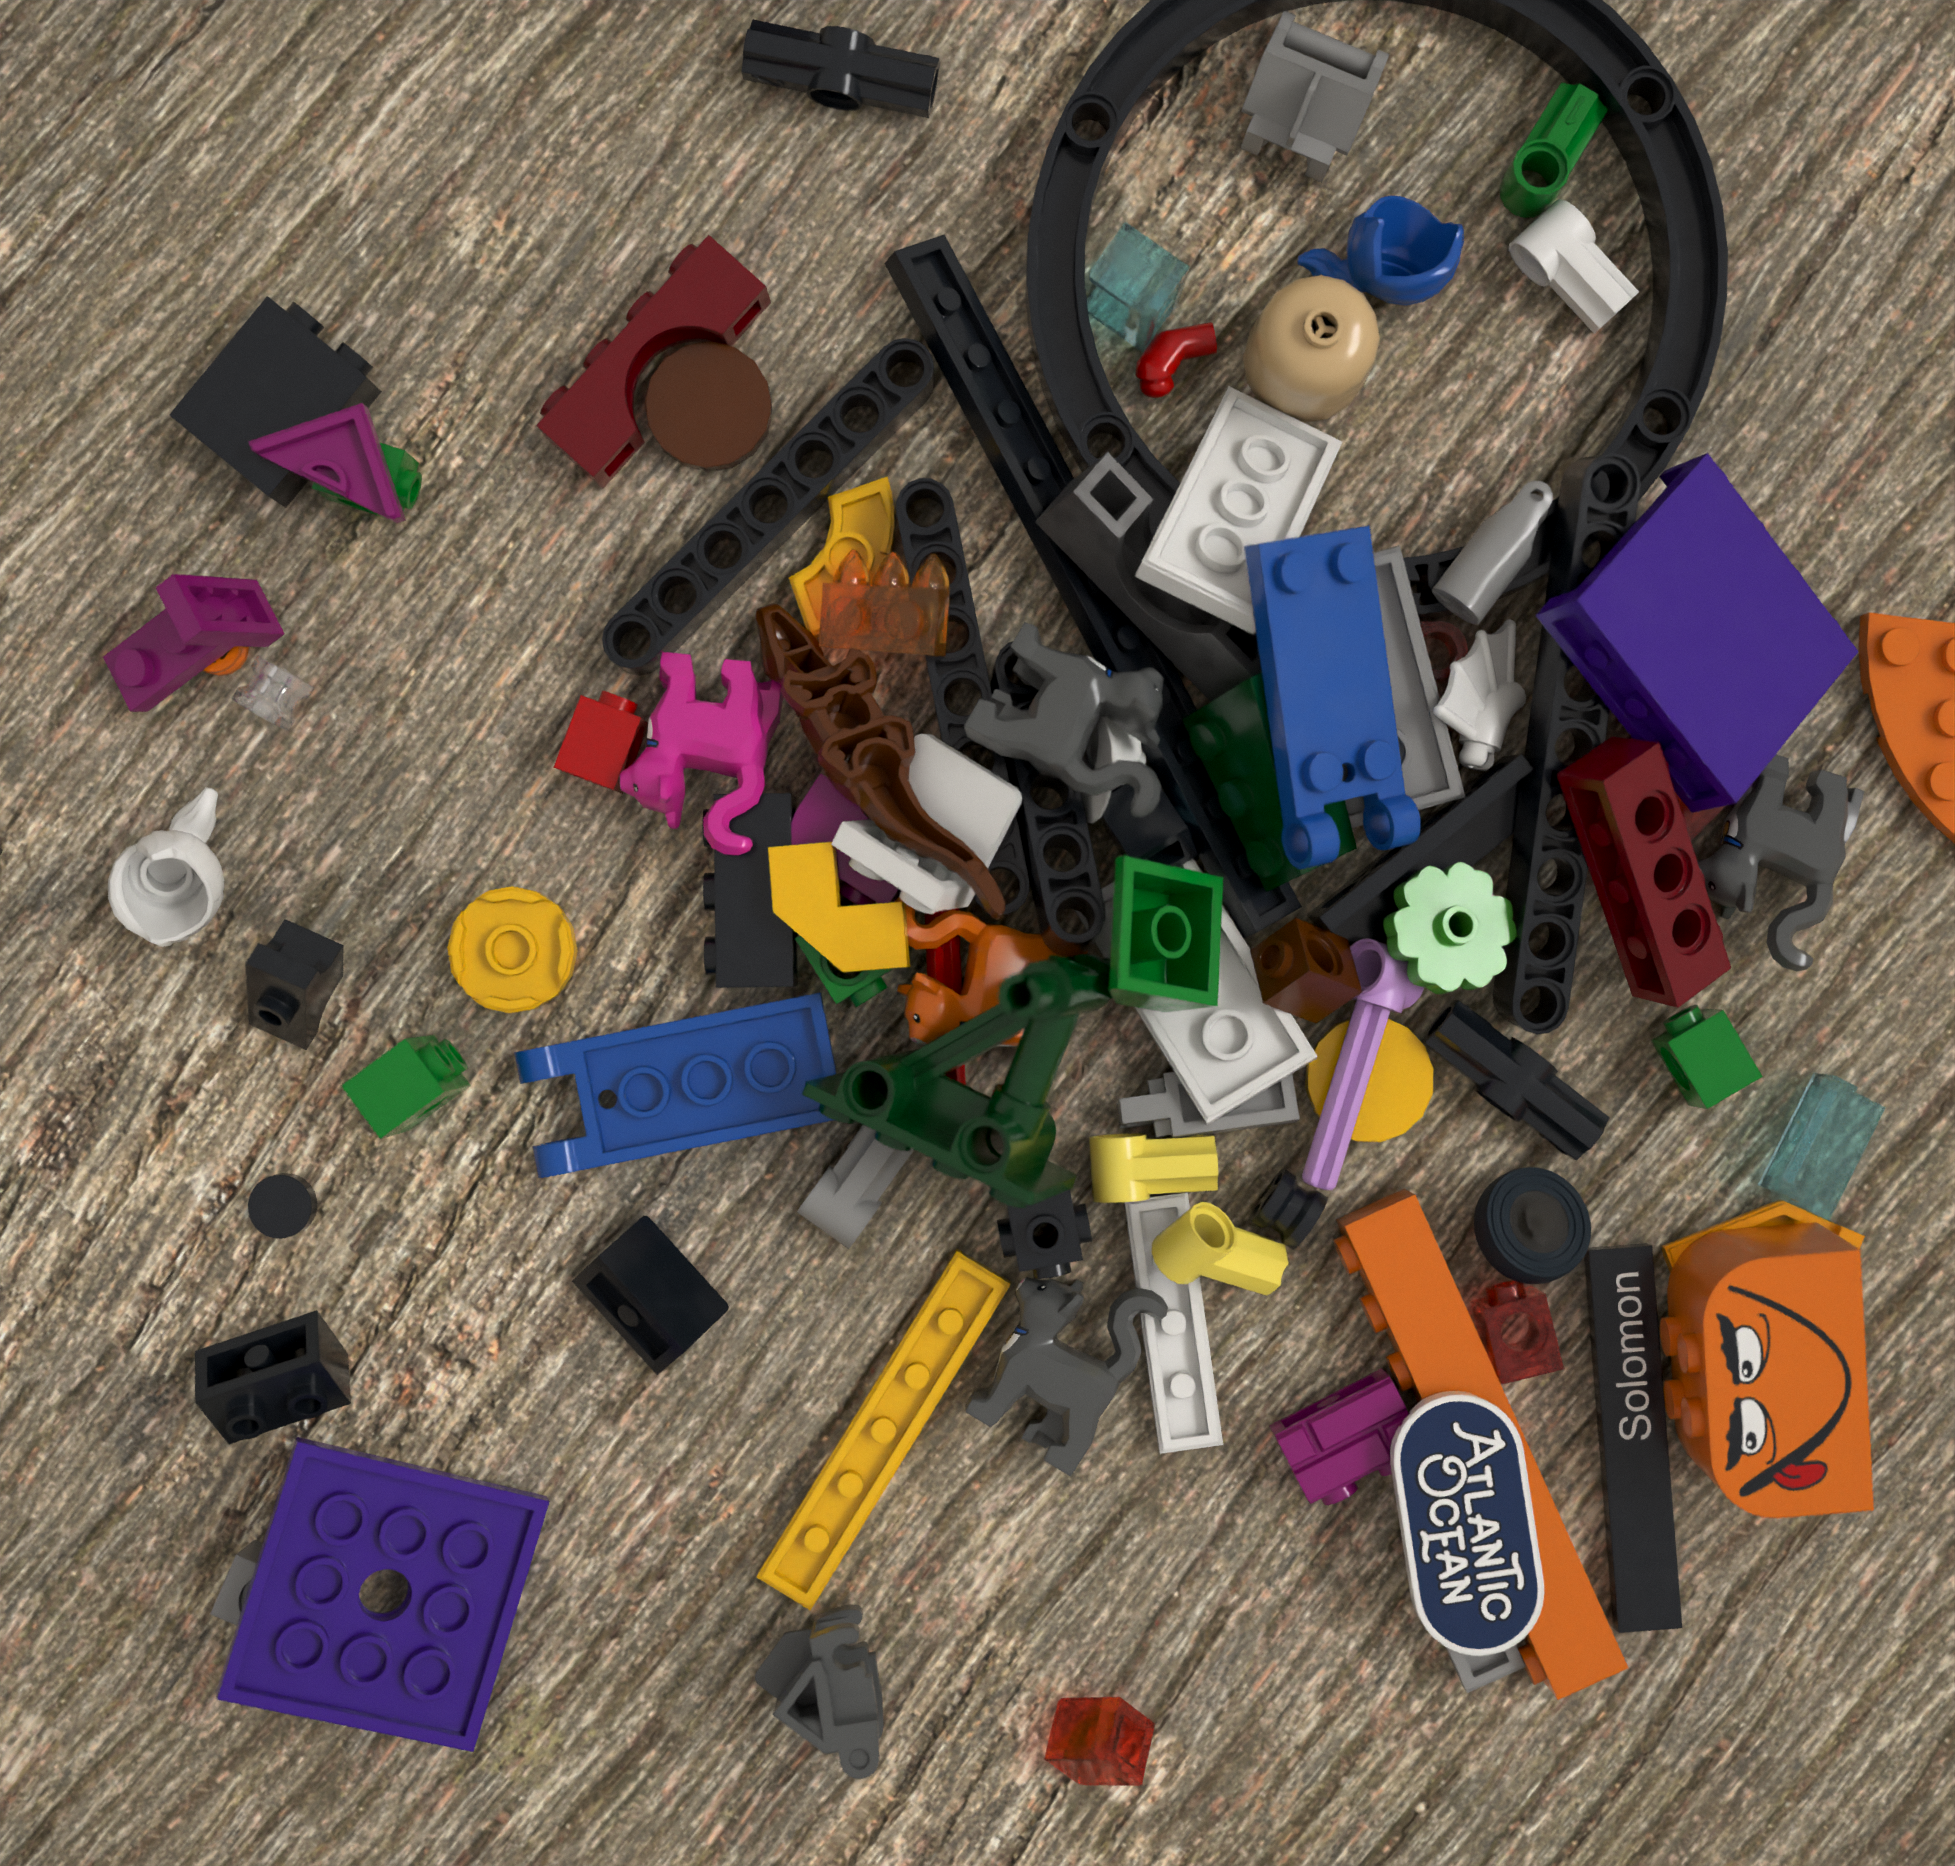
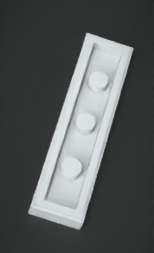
M1188 1192L1150 1195V1199L1124 1202L1136 1288L1152 1290L1163 1297L1168 1306L1167 1316L1163 1319L1139 1313L1159 1452L1162 1454L1223 1445L1200 1277L1187 1285L1177 1284L1168 1279L1159 1270L1151 1252L1152 1242L1155 1237L1190 1209Z

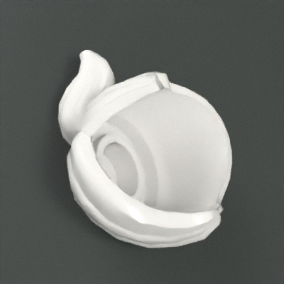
M205 787L197 797L183 806L172 819L169 831H153L151 834L142 837L137 844L127 847L114 861L108 879V900L114 916L128 930L159 947L170 946L172 943L187 940L189 936L198 933L210 923L222 903L224 897L223 871L218 858L206 844L216 822L215 810L218 793L212 788Z

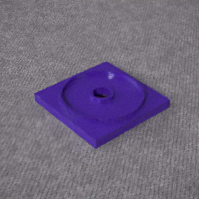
M296 1437L216 1691L217 1700L474 1752L550 1501L545 1495ZM385 1569L400 1572L406 1577L408 1589L405 1599L397 1608L389 1612L378 1613L369 1610L363 1605L359 1597L360 1588L371 1574Z

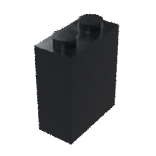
M267 296L169 415L268 497L287 508L309 480L258 456L251 451L249 441L360 403L369 408L382 391L366 377L373 369V366L344 342L334 351L317 337L324 326L294 301L285 311Z

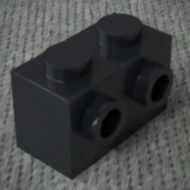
M316 1310L196 1350L195 1403L228 1444L252 1439L262 1433L304 1419L315 1418L325 1412L351 1404L348 1353Z

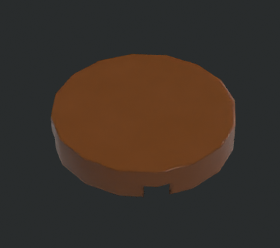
M712 341L685 345L667 356L650 378L645 399L648 426L663 451L683 466L698 470L733 468L753 456L768 435L773 410L768 382L755 361L734 346Z

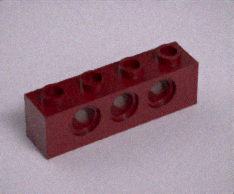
M1612 736L1558 773L1557 777L1632 996L1679 1008L1730 970L1731 965L1723 943L1722 930L1716 921L1705 887V877L1699 868L1687 831V821L1681 812L1669 775V765L1662 753L1659 742Z

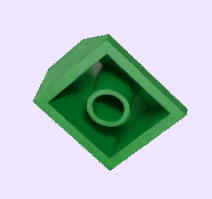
M1129 856L1116 857L1109 991L1116 1004L1161 1012L1218 1007L1223 877Z

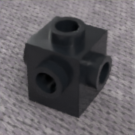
M1070 1189L1034 1205H1026L1025 1208L1007 1205L1009 1218L997 1220L1003 1257L1016 1256L1019 1272L1032 1270L1034 1279H1046L1071 1273L1070 1263L1083 1260L1080 1244L1092 1242L1086 1205L1084 1203L1073 1206ZM1041 1223H1051L1056 1227L1055 1232L1049 1238L1041 1239L1033 1234L1035 1227Z

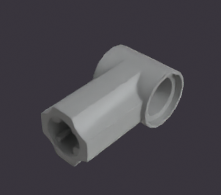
M862 1125L847 1146L848 1149L834 1168L832 1166L828 1167L797 1211L798 1214L847 1249L852 1246L882 1203L878 1199L914 1150L911 1149L908 1152L899 1151L881 1144L874 1138L876 1131L865 1125Z

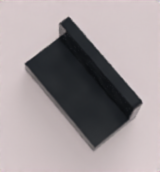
M648 1216L641 1217L572 1280L576 1287L656 1375L688 1350L729 1309L728 1303Z

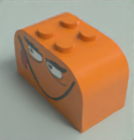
M1817 1222L1726 1229L1709 1233L1697 1239L1682 1252L1672 1268L1667 1287L1668 1317H1663L1660 1320L1661 1345L1664 1354L1671 1356L1672 1380H1665L1663 1387L1665 1408L1668 1417L1675 1420L1677 1436L1683 1449L1732 1503L1753 1515L1766 1518H1788L1874 1511L1861 1250Z

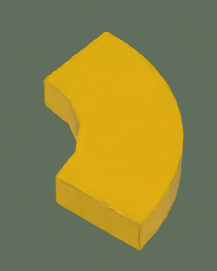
M888 476L828 497L831 524L825 546L808 567L789 577L805 627L815 638L827 634L851 618L866 603L883 577L890 559L895 534V509Z

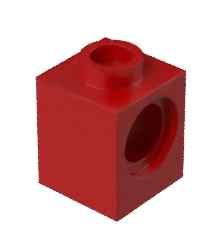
M606 691L601 692L598 701L580 695L554 768L623 794L624 792L620 789V774L636 761L648 729V722L634 715L638 704Z

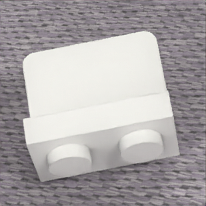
M931 734L916 735L914 737L916 753L910 765L908 780L918 801L933 820L970 847L988 869L1021 805V792L1012 784ZM872 820L842 822L831 845L851 857L849 865L855 871L874 880L882 881L885 879L902 890L899 897L903 902L923 913L934 914L935 911L968 907L975 895L972 888L957 873L949 871L943 864L934 859L921 858L917 855L916 851L899 842L891 841L885 832Z

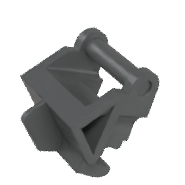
M851 1604L815 1615L812 1628L785 1632L756 1671L755 1681L759 1686L777 1698L773 1712L774 1717L824 1754L838 1752L842 1770L852 1778L864 1779L871 1776L879 1765V1739L884 1727L883 1698L876 1652H869L868 1644L865 1641L855 1645H846L854 1644L858 1641L860 1633L858 1624L862 1621L863 1616L862 1608L859 1605Z

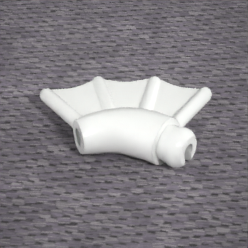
M1511 619L1506 620L1495 633L1487 634L1484 630L1476 632L1475 641L1467 655L1451 663L1448 686L1438 705L1433 708V713L1437 718L1460 733L1459 743L1463 745V748L1459 755V761L1462 766L1469 769L1487 771L1493 766L1494 752L1501 750L1512 716L1526 702L1524 689L1517 682H1514L1516 623Z

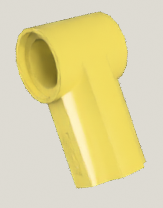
M1127 1133L1089 1137L1093 1202H1134L1150 1199V1194L1218 1190V1157L1214 1135L1147 1138L1146 1134Z
M1200 1202L1192 1206L1157 1235L1152 1242L1151 1252L1154 1262L1168 1279L1177 1284L1187 1285L1200 1276H1204L1268 1296L1281 1286V1278L1288 1265L1286 1246L1284 1244L1234 1227L1229 1217L1219 1207L1206 1202Z

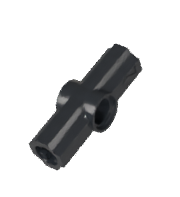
M752 19L751 26L747 29L741 73L743 80L805 92L814 102L836 110L856 111L861 109L862 105H868L929 118L937 89L940 60L930 55L875 45L874 40L866 34L846 27L826 26L821 28L820 33Z
M1453 1000L1428 1028L1425 1037L1421 1041L1425 1046L1475 1084L1473 1089L1487 1102L1514 1121L1519 1122L1522 1120L1562 1154L1577 1161L1595 1145L1604 1133V1128L1610 1117L1556 1076L1557 1069L1540 1054L1516 1038L1512 1037L1509 1040L1486 1019L1471 1010L1468 1005H1464L1459 1000Z

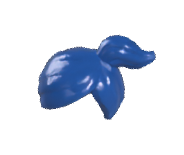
M1385 196L1377 200L1366 212L1354 218L1348 232L1347 259L1341 260L1335 253L1325 248L1312 249L1298 256L1297 265L1303 266L1310 271L1312 277L1323 275L1341 279L1361 293L1366 292L1389 304L1408 306L1424 302L1438 294L1453 278L1464 244V229L1462 224H1453L1452 222L1445 224L1440 222L1428 209L1411 199L1402 196Z

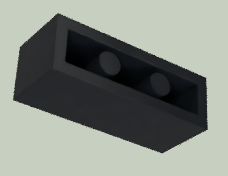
M762 793L758 804L743 814L732 818L729 822L730 830L752 839L753 845L750 851L737 856L726 855L714 849V873H704L705 911H715V937H705L704 967L706 975H716V988L798 986V947L795 940L797 933L773 913L768 847L792 845L791 822L796 812V797L791 793ZM713 794L714 801L727 794ZM709 809L703 810V818L705 817ZM702 818L703 844L704 847H711L704 836V826Z

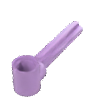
M1361 939L1350 946L1362 992L1353 998V1000H1356L1302 1173V1179L1306 1184L1323 1190H1333L1336 1187L1390 1011L1402 1013L1403 1009L1412 1006L1420 998L1424 987L1414 985L1409 981L1407 976L1408 961L1394 959L1390 956L1386 944L1373 939Z

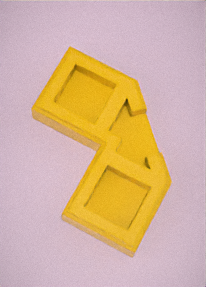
M832 842L768 847L773 913L842 972L910 967L905 902L841 907L836 847L831 845Z

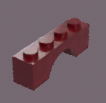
M710 235L698 247L690 244L676 256L668 270L671 277L655 294L648 291L636 300L626 315V321L629 323L613 341L606 338L599 342L591 350L583 363L586 371L570 388L565 385L558 388L541 408L540 414L543 418L536 425L538 429L555 447L602 489L605 488L645 443L635 419L634 395L639 378L647 365L661 352L682 343L712 341L733 346L771 304L766 286Z

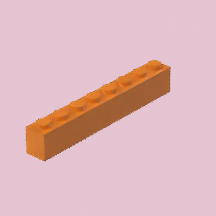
M1402 1189L1336 1219L1342 1236L1333 1240L1335 1248L1349 1275L1357 1271L1360 1273L1369 1293L1359 1298L1361 1306L1374 1332L1378 1333L1385 1330L1395 1352L1385 1357L1400 1390L1403 1392L1411 1388L1418 1403L1428 1396L1445 1391L1472 1393L1502 1410L1515 1425L1520 1435L1525 1454L1544 1579V1601L1541 1613L1532 1630L1524 1637L1526 1645L1518 1648L1525 1664L1524 1668L1532 1683L1536 1685L1544 1682L1557 1700H1560L1628 1669L1624 1656L1416 1195L1406 1189Z

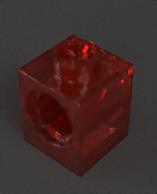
M1510 1280L1486 1287L1487 1297L1470 1301L1479 1337L1501 1385L1564 1370L1545 1293L1533 1286L1525 1287L1524 1283ZM1525 1313L1529 1322V1328L1525 1337L1516 1343H1504L1501 1335L1504 1321L1512 1314Z

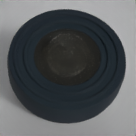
M1527 1167L1505 1173L1489 1184L1484 1190L1474 1212L1475 1237L1484 1257L1499 1273L1519 1283L1544 1284L1565 1276L1581 1262L1590 1244L1591 1222L1583 1199L1567 1180L1546 1169Z

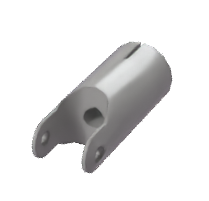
M1542 481L1527 483L1511 503L1503 506L1495 514L1488 517L1433 587V595L1453 614L1469 623L1479 624L1530 558L1533 540L1538 527L1546 518L1548 508L1553 501L1552 490L1546 483ZM1534 491H1539L1542 494V496L1531 493Z

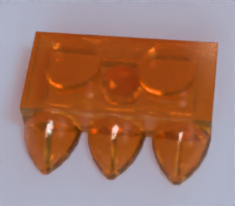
M852 549L840 562L834 574L833 582L823 583L819 647L945 656L950 587L947 572L941 560L936 554H930L919 566L910 588L909 576L902 559L896 552L891 551L878 566L870 586V575L867 565L860 553Z

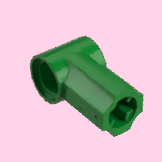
M1561 82L1524 144L1514 156L1500 183V198L1505 208L1512 214L1522 218H1535L1553 204L1608 112V108L1600 101L1599 94L1580 83L1571 85ZM1532 170L1544 177L1547 187L1538 188L1530 185L1524 179L1522 171Z

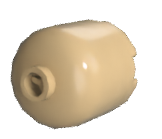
M1319 275L1297 279L1273 295L1251 328L1243 355L1246 380L1258 401L1303 423L1329 419L1351 404L1365 384L1375 363L1380 341L1376 314L1364 294L1344 280ZM1323 319L1330 322L1333 327L1325 326ZM1312 322H1314L1317 330L1315 334L1313 333L1311 328ZM1322 336H1327V337H1330V338L1323 339V338H1321V337H1322Z

